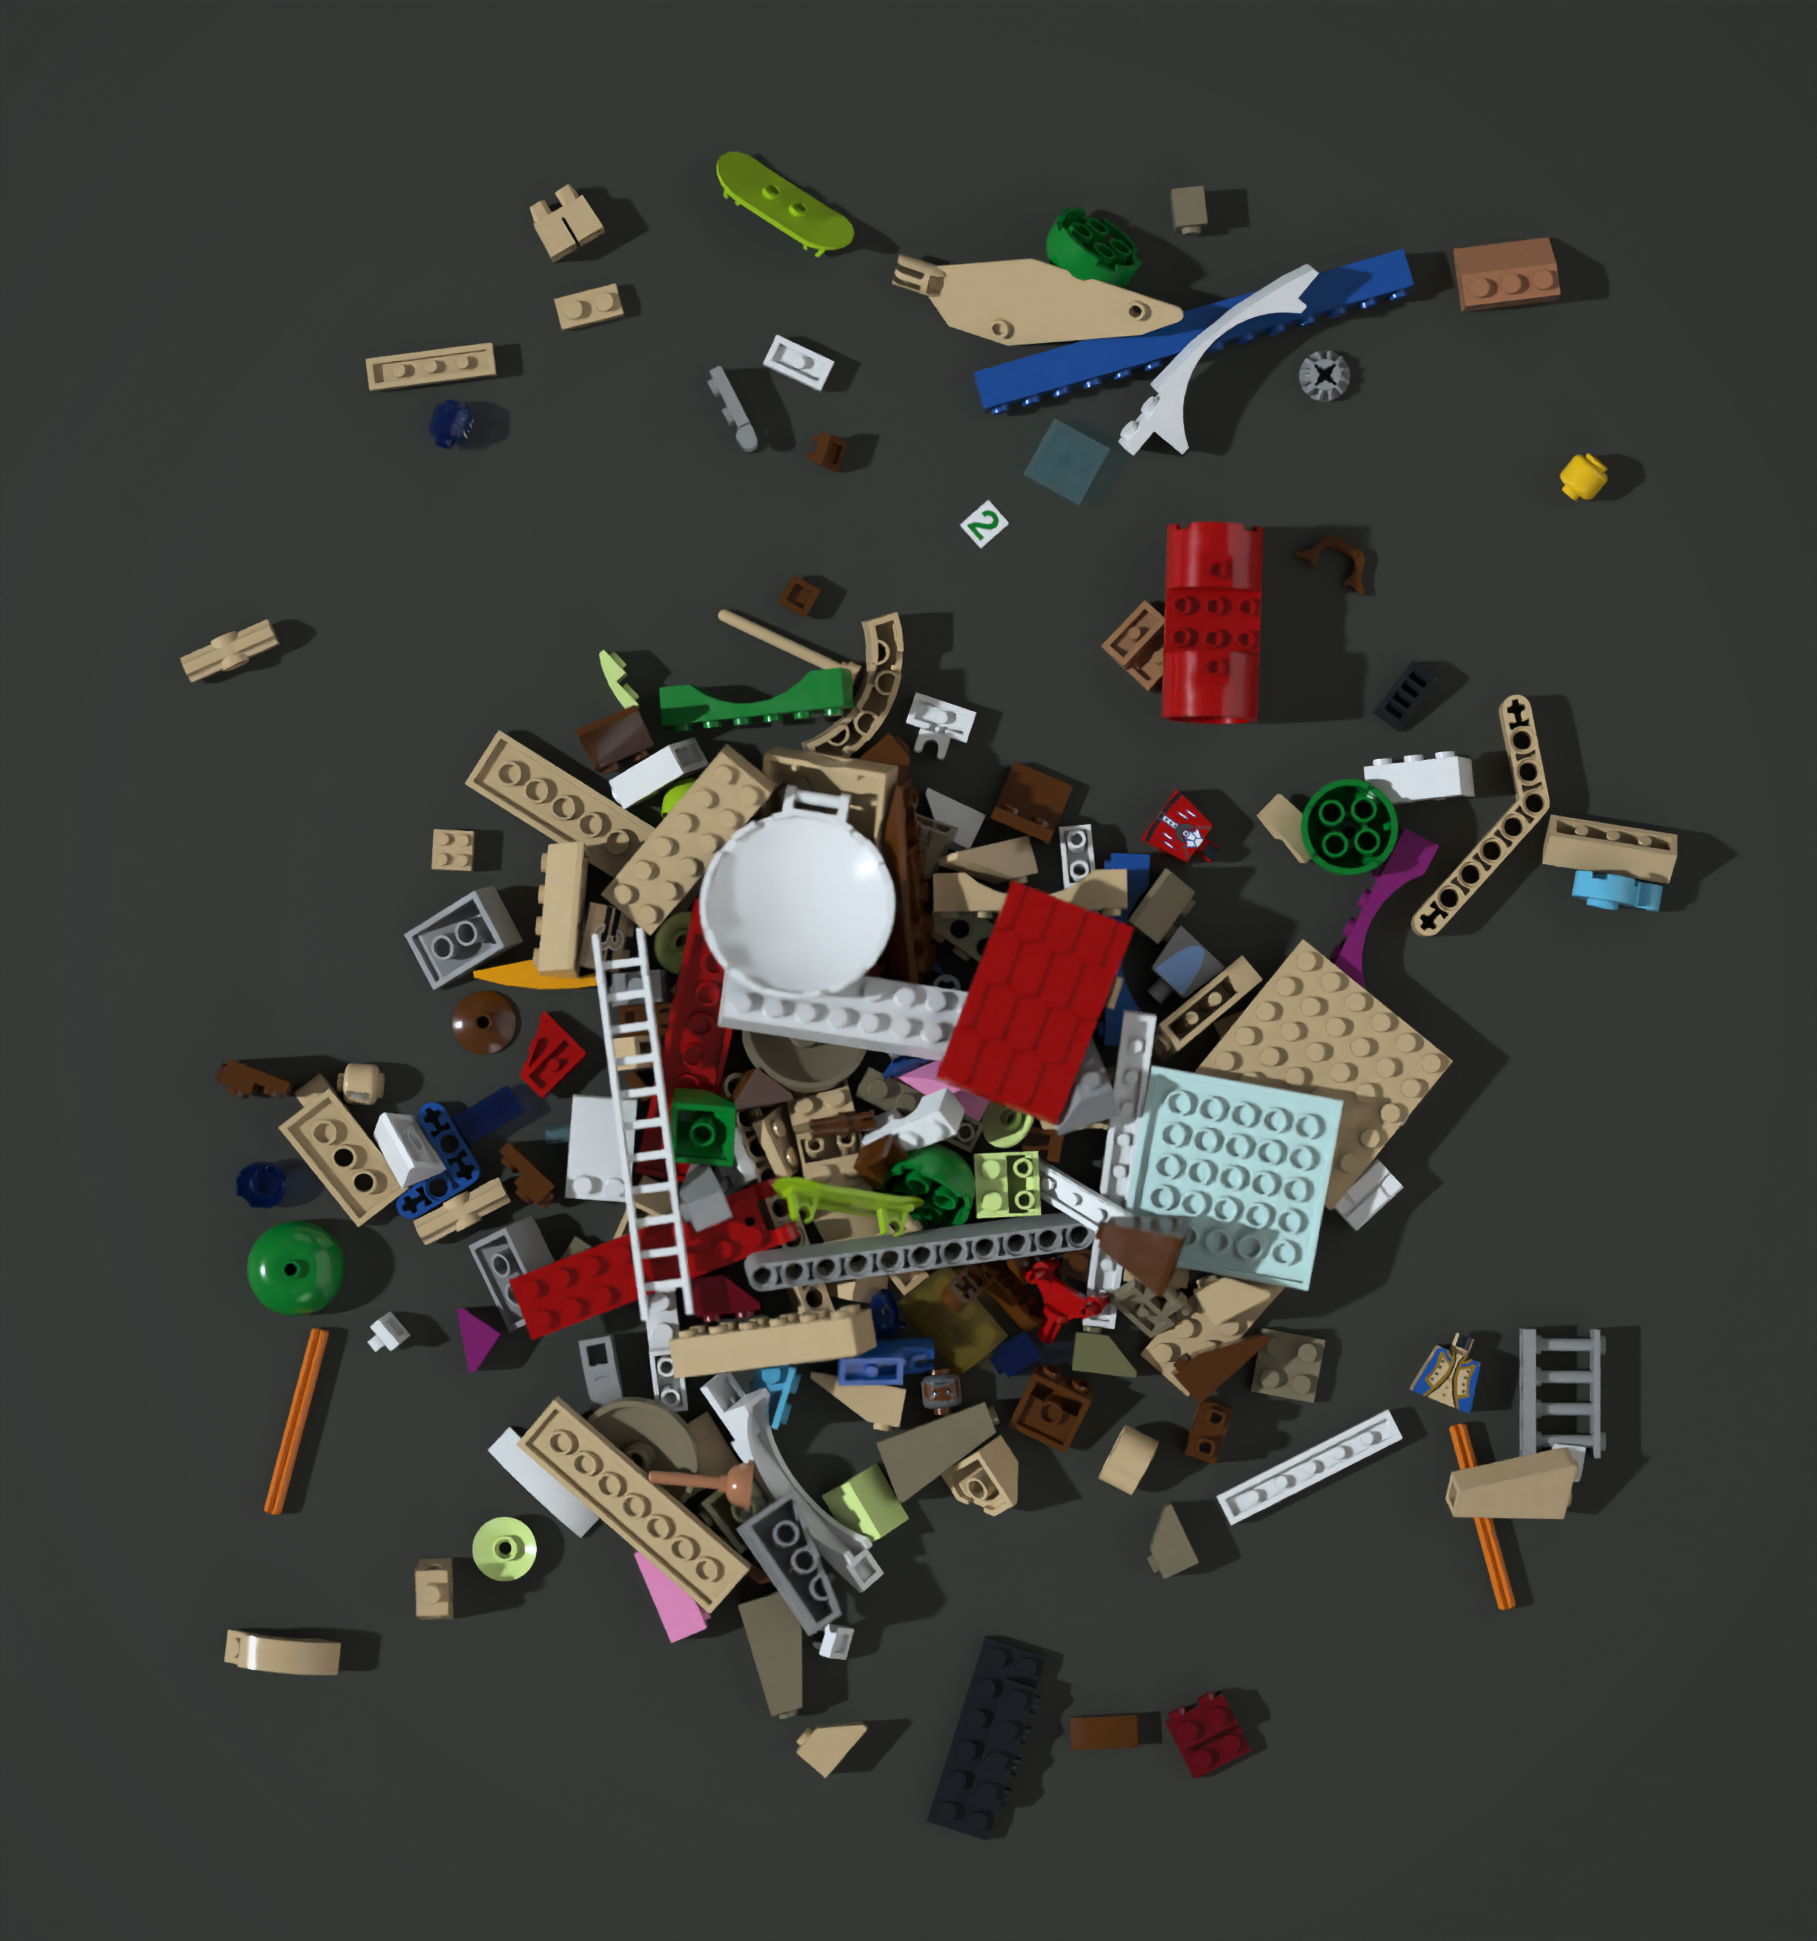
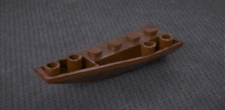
M905 779L895 789L887 821L882 854L892 879L895 895L894 922L886 949L890 976L909 983H919L937 963L938 949L936 944L932 942L931 932L934 930V918L932 913L928 912L927 902L930 899L929 884L924 881L923 870L926 867L925 853L920 851L919 839L922 836L921 822L916 820L915 813L918 796L916 789H912L911 779Z

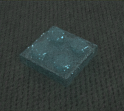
M1054 418L1023 475L1079 506L1110 449Z

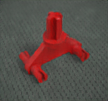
M1055 1257L1050 1258L1048 1261L1041 1260L1037 1262L1033 1269L1028 1271L1025 1276L1027 1282L1031 1281L1030 1284L1037 1283L1043 1297L1045 1320L1037 1334L1041 1342L1049 1344L1055 1342L1063 1324L1068 1323L1074 1318L1086 1319L1089 1316L1099 1315L1105 1310V1306L1111 1303L1110 1293L1106 1295L1107 1292H1102L1100 1295L1093 1294L1087 1298L1053 1275L1054 1271L1060 1268V1261L1058 1259L1055 1261Z

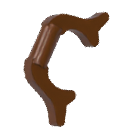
M1334 535L1326 536L1312 549L1296 553L1297 558L1306 559L1312 567H1316L1322 550L1325 548L1335 549L1350 558L1355 565L1353 574L1343 582V585L1345 587H1353L1360 596L1365 594L1361 582L1365 564L1364 554L1360 549L1340 537Z

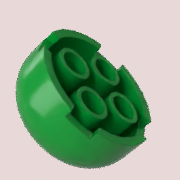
M1077 207L1063 209L1047 235L1046 253L1049 263L1069 271L1076 279L1083 281L1095 279L1124 288L1142 264V261L1136 256L1139 249L1133 240L1104 217L1102 222L1086 216L1085 209ZM1110 232L1114 236V238H1111L1106 245L1102 244L1103 240Z
M1357 779L1337 780L1322 787L1308 802L1301 821L1302 841L1310 858L1324 871L1341 877L1362 876L1381 866L1390 856L1398 834L1397 815L1389 798L1370 783ZM1366 795L1373 797L1380 804H1375V802L1371 798L1366 797ZM1352 828L1355 832L1354 837L1347 839L1342 834L1343 830Z
M930 1144L920 1149L907 1150L906 1152L909 1155L906 1160L899 1161L888 1167L885 1181L877 1189H881L883 1194L917 1197L918 1193L923 1194L924 1204L917 1208L918 1214L912 1211L909 1213L913 1219H918L923 1227H926L927 1220L936 1224H944V1227L959 1226L967 1220L976 1197L975 1177L969 1165L957 1153L941 1145Z
M301 1220L282 1222L267 1229L254 1243L247 1262L248 1281L256 1298L271 1311L291 1317L310 1315L330 1304L340 1291L345 1271L344 1255L334 1236L322 1226ZM289 1263H293L297 1267V1272L293 1276L286 1273Z

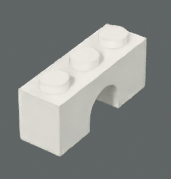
M946 1087L922 1097L918 1107L906 1117H903L897 1108L873 1117V1120H876V1130L865 1131L861 1142L865 1146L891 1133L906 1151L920 1149L957 1134L965 1109L950 1089Z

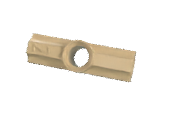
M266 619L239 632L232 631L212 640L210 645L185 655L180 659L186 675L193 684L222 670L226 672L238 668L249 662V658L275 648V646L280 644L270 621Z
M497 1178L471 1192L466 1191L444 1202L442 1207L418 1218L413 1223L426 1246L455 1230L459 1232L479 1222L483 1216L512 1201L501 1179Z

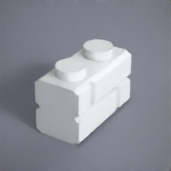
M1375 1159L1367 1166L1334 1209L1353 1230L1357 1231L1404 1187L1378 1159Z

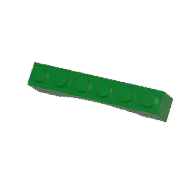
M846 668L810 671L799 683L785 693L769 700L755 703L728 702L712 695L700 686L690 684L659 688L662 726L673 727L675 733L693 731L692 725L703 724L704 729L723 728L722 722L733 721L734 726L752 725V719L764 718V723L782 722L785 715H794L796 720L813 718V712L824 711L825 716L844 715V709L854 708L851 669Z

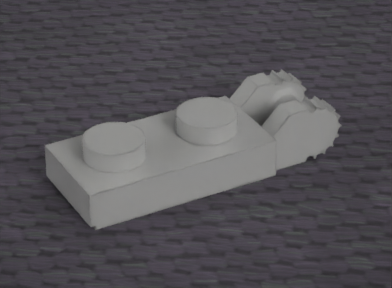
M717 366L709 371L712 379L707 381L715 398L721 396L727 407L721 410L729 426L736 424L738 428L736 440L741 446L740 448L746 451V453L754 452L759 443L757 442L758 439L724 370L722 367Z

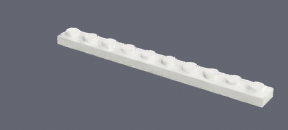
M1127 1010L1123 1012L1113 1094L1120 1115L1109 1118L1099 1192L1100 1195L1125 1210L1144 1112L1156 1023V1014ZM1095 1231L1086 1290L1087 1298L1093 1294L1100 1295L1102 1292H1107L1106 1295L1119 1288L1123 1267L1098 1248L1100 1240L1095 1239ZM1110 1303L1105 1306V1310L1099 1315L1083 1319L1082 1324L1084 1326L1115 1329L1117 1308Z

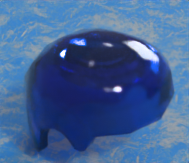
M256 1161L242 1168L236 1177L237 1196L243 1197L249 1206L253 1208L269 1209L279 1204L287 1192L286 1176L272 1162Z

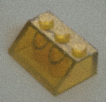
M950 1267L936 1269L897 1304L925 1337L933 1339L934 1348L952 1369L961 1376L1005 1340L1008 1334L977 1298L960 1312H955L946 1306L941 1292L957 1275ZM960 1290L956 1292L960 1297L963 1295Z

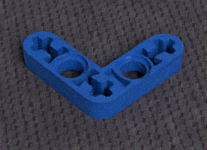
M429 1102L424 1104L419 1110L418 1120L443 1161L446 1170L417 1183L398 1197L396 1203L397 1210L401 1216L407 1219L420 1217L474 1184L481 1175V1168L477 1159L445 1107L439 1103ZM429 1108L433 1111L440 1110L442 1115L438 1117V1121L442 1127L447 1122L451 1129L440 1132L436 1138L433 1136L432 1131H437V1127L433 1122L426 1123L424 1119L428 1116L427 1110ZM450 1134L458 1139L459 1144L455 1152L446 1153L442 1150L441 1140L445 1135ZM463 1150L467 1153L466 1157L461 1158L466 1166L471 1164L474 1166L470 1180L466 1177L460 1178L458 1176L461 1167L457 1161L451 1165L448 1160L457 1157ZM440 1178L447 1183L448 1190L444 1196L436 1197L431 1193L430 1184L434 1179ZM423 1186L425 1195L432 1201V1204L427 1206L426 1200H423L416 1205L418 1210L416 1213H413L412 1210L405 1211L403 1208L407 1203L405 1198L409 1196L411 1199H415L422 1194L418 1189Z

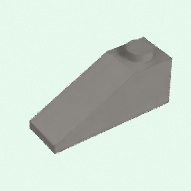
M690 1164L679 1191L684 1203L678 1205L685 1223L692 1221L696 1232L733 1216L710 1166Z

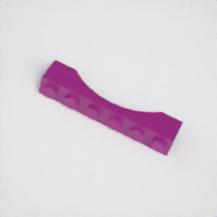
M1406 828L1400 834H1397L1395 846L1386 862L1374 870L1371 877L1376 879L1372 889L1368 890L1365 888L1357 903V906L1361 907L1356 919L1353 917L1349 918L1342 934L1347 936L1341 947L1336 945L1328 959L1364 989L1362 952L1365 936L1373 917L1382 903L1395 890L1408 881L1425 874L1439 845Z

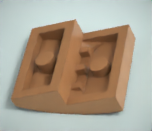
M1144 600L1101 647L1143 688L1151 693L1163 679L1164 617Z

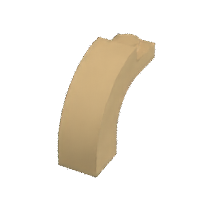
M231 1629L227 1633L224 1662L237 1664V1667L300 1675H338L341 1643L320 1638L267 1636Z

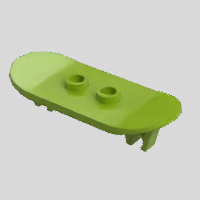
M736 151L727 152L719 158L716 167L717 176L724 188L723 197L726 199L729 196L736 201L735 204L737 206L741 204L803 244L805 250H808L809 247L819 249L815 253L816 257L819 258L825 250L844 248L852 242L854 230L847 218L777 175L750 155Z
M784 1177L775 1180L773 1183L774 1191L782 1199L788 1201L791 1221L800 1219L799 1209L803 1210L806 1214L804 1223L813 1221L816 1209L872 1218L877 1217L880 1235L885 1236L889 1234L888 1225L892 1224L895 1228L893 1237L896 1238L903 1235L908 1214L924 1204L923 1199L918 1197L894 1196L822 1184L803 1178Z

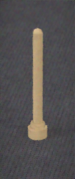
M723 609L718 614L722 622L822 669H851L852 688L859 677L862 666L852 661L849 663L843 661L841 664L729 610Z

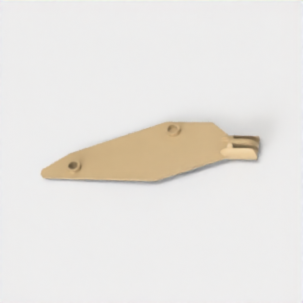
M899 254L898 265L894 272L896 276L893 277L892 281L893 285L928 296L948 326L1007 346L1142 335L1179 322L1184 316V312L1179 306L1100 280H1079L1061 267L1034 258L937 266L904 254ZM1132 306L1140 307L1142 312H1135Z

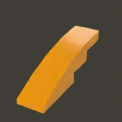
M533 960L473 971L474 978L511 987L538 990H571L598 986L596 973L579 976V979L540 976L538 967H533ZM605 972L606 985H608L607 976Z

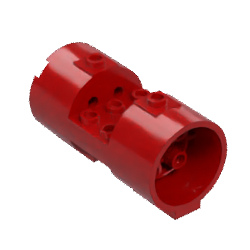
M1191 522V524L1187 525L1186 529H1181V524L1178 523L1167 526L1162 720L1209 725L1258 722L1264 528L1252 526V531H1246L1245 524L1230 522Z

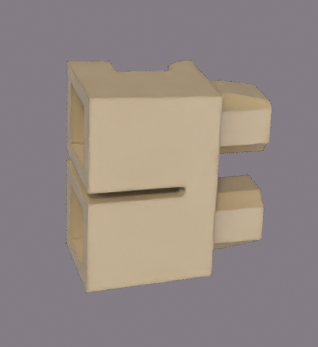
M570 184L555 193L562 205L556 211L551 212L545 200H541L530 207L535 221L533 224L553 263L578 249L564 221L567 222L580 246L605 233L603 225L584 196H579Z

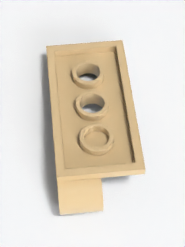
M319 1073L295 1092L296 1097L304 1107L278 1128L354 1223L360 1227L405 1192L409 1186L401 1188L380 1149L349 1112L350 1110L340 1099L328 1080ZM342 1148L350 1150L353 1154V1161L346 1166L339 1165L334 1158L335 1153ZM362 1173L370 1175L373 1179L372 1187L365 1191L359 1190L354 1183L355 1178Z

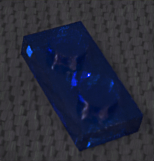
M506 1085L453 1119L468 1144L472 1145L525 1111L510 1086Z

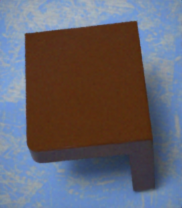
M1031 1126L1023 1139L1021 1152L1038 1151V1157L1044 1161L1059 1163L1064 1134L1058 1136L1057 1130Z
M889 1133L861 1147L853 1168L874 1190L883 1185L888 1167L899 1161L907 1160L909 1154Z

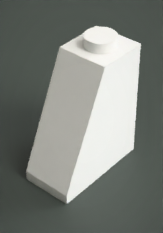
M695 737L666 746L611 779L609 783L612 787L613 797L622 805L623 809L638 805L662 792L674 782L709 766V763Z

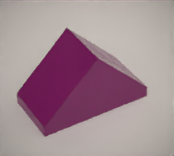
M457 1309L469 1373L476 1372L503 1332L469 1309Z

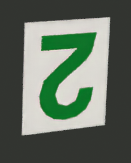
M987 500L960 526L982 548L1003 530L1009 522Z

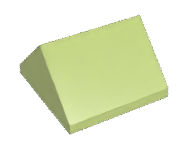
M877 1463L822 1495L836 1521L852 1531L868 1537L870 1542L883 1537L909 1519Z

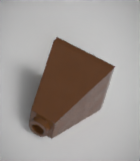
M1110 1216L1107 1222L1100 1221L1095 1239L1100 1240L1098 1248L1155 1295L1163 1297L1174 1275L1192 1220L1178 1217Z

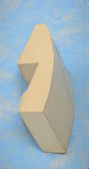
M1277 794L1259 812L1257 817L1275 839H1281L1299 863H1307L1311 858L1306 852L1301 836L1303 814L1281 794Z

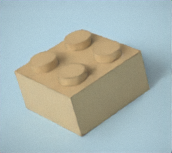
M434 829L431 869L473 872L475 832Z

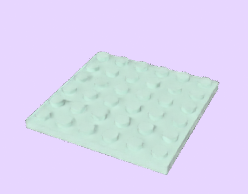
M1152 1065L1126 1211L1135 1215V1217H1178L1192 1220L1176 1267L1308 1291L1343 1100Z

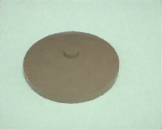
M742 1030V1039L746 1053L755 1068L757 1067L785 1089L796 1092H819L841 1084L856 1071L867 1049Z
M623 1397L602 1405L586 1420L647 1474L651 1470L697 1475L700 1473L699 1448L691 1429L675 1411L660 1402L643 1397ZM660 1484L682 1505L695 1489V1487Z

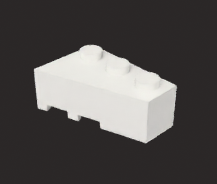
M1454 751L1435 753L1436 759L1424 760L1423 755L1404 756V762L1393 764L1392 758L1373 760V766L1364 767L1365 782L1379 789L1389 798L1392 804L1413 803L1415 801L1433 799L1445 800V798L1465 796V798L1475 797L1472 761L1470 758L1455 756ZM1366 795V797L1371 798L1375 802V804H1380L1373 797Z

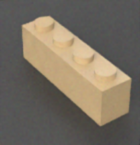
M1550 815L1543 842L1542 864L1669 884L1677 858V835Z

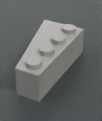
M793 1489L736 1530L808 1636L840 1616L841 1611L827 1574H825L817 1547L814 1545L810 1535L807 1520L798 1503V1496L795 1489Z

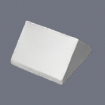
M383 1113L380 1116L372 1136L402 1189L446 1170L437 1151L421 1127L417 1116Z

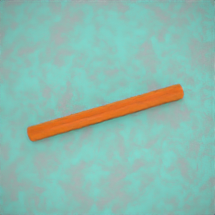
M313 1328L310 1333L264 1511L269 1514L279 1515L282 1513L329 1335L328 1331L324 1329Z
M1458 1423L1450 1426L1449 1431L1460 1470L1478 1466L1467 1425L1465 1423ZM1474 1518L1498 1608L1500 1610L1511 1609L1515 1607L1516 1603L1493 1519Z

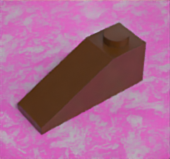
M1261 1332L1194 1351L1191 1355L1186 1352L1175 1361L1173 1366L1176 1369L1171 1374L1201 1404L1266 1345L1271 1338L1266 1333Z

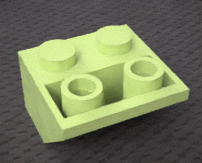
M1038 1151L972 1154L973 1174L976 1184V1197L974 1200L975 1218L1041 1215Z

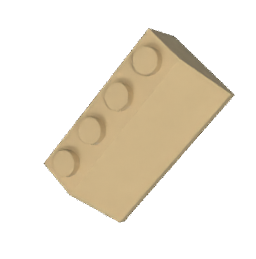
M584 842L548 844V853H542L541 872H546L545 885L540 884L538 903L543 904L542 916H537L536 935L541 936L540 948H534L533 967H538L540 976L579 979L580 966H578L582 948L589 850Z

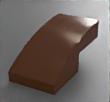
M1139 1714L1070 1717L1071 1750L1140 1747Z

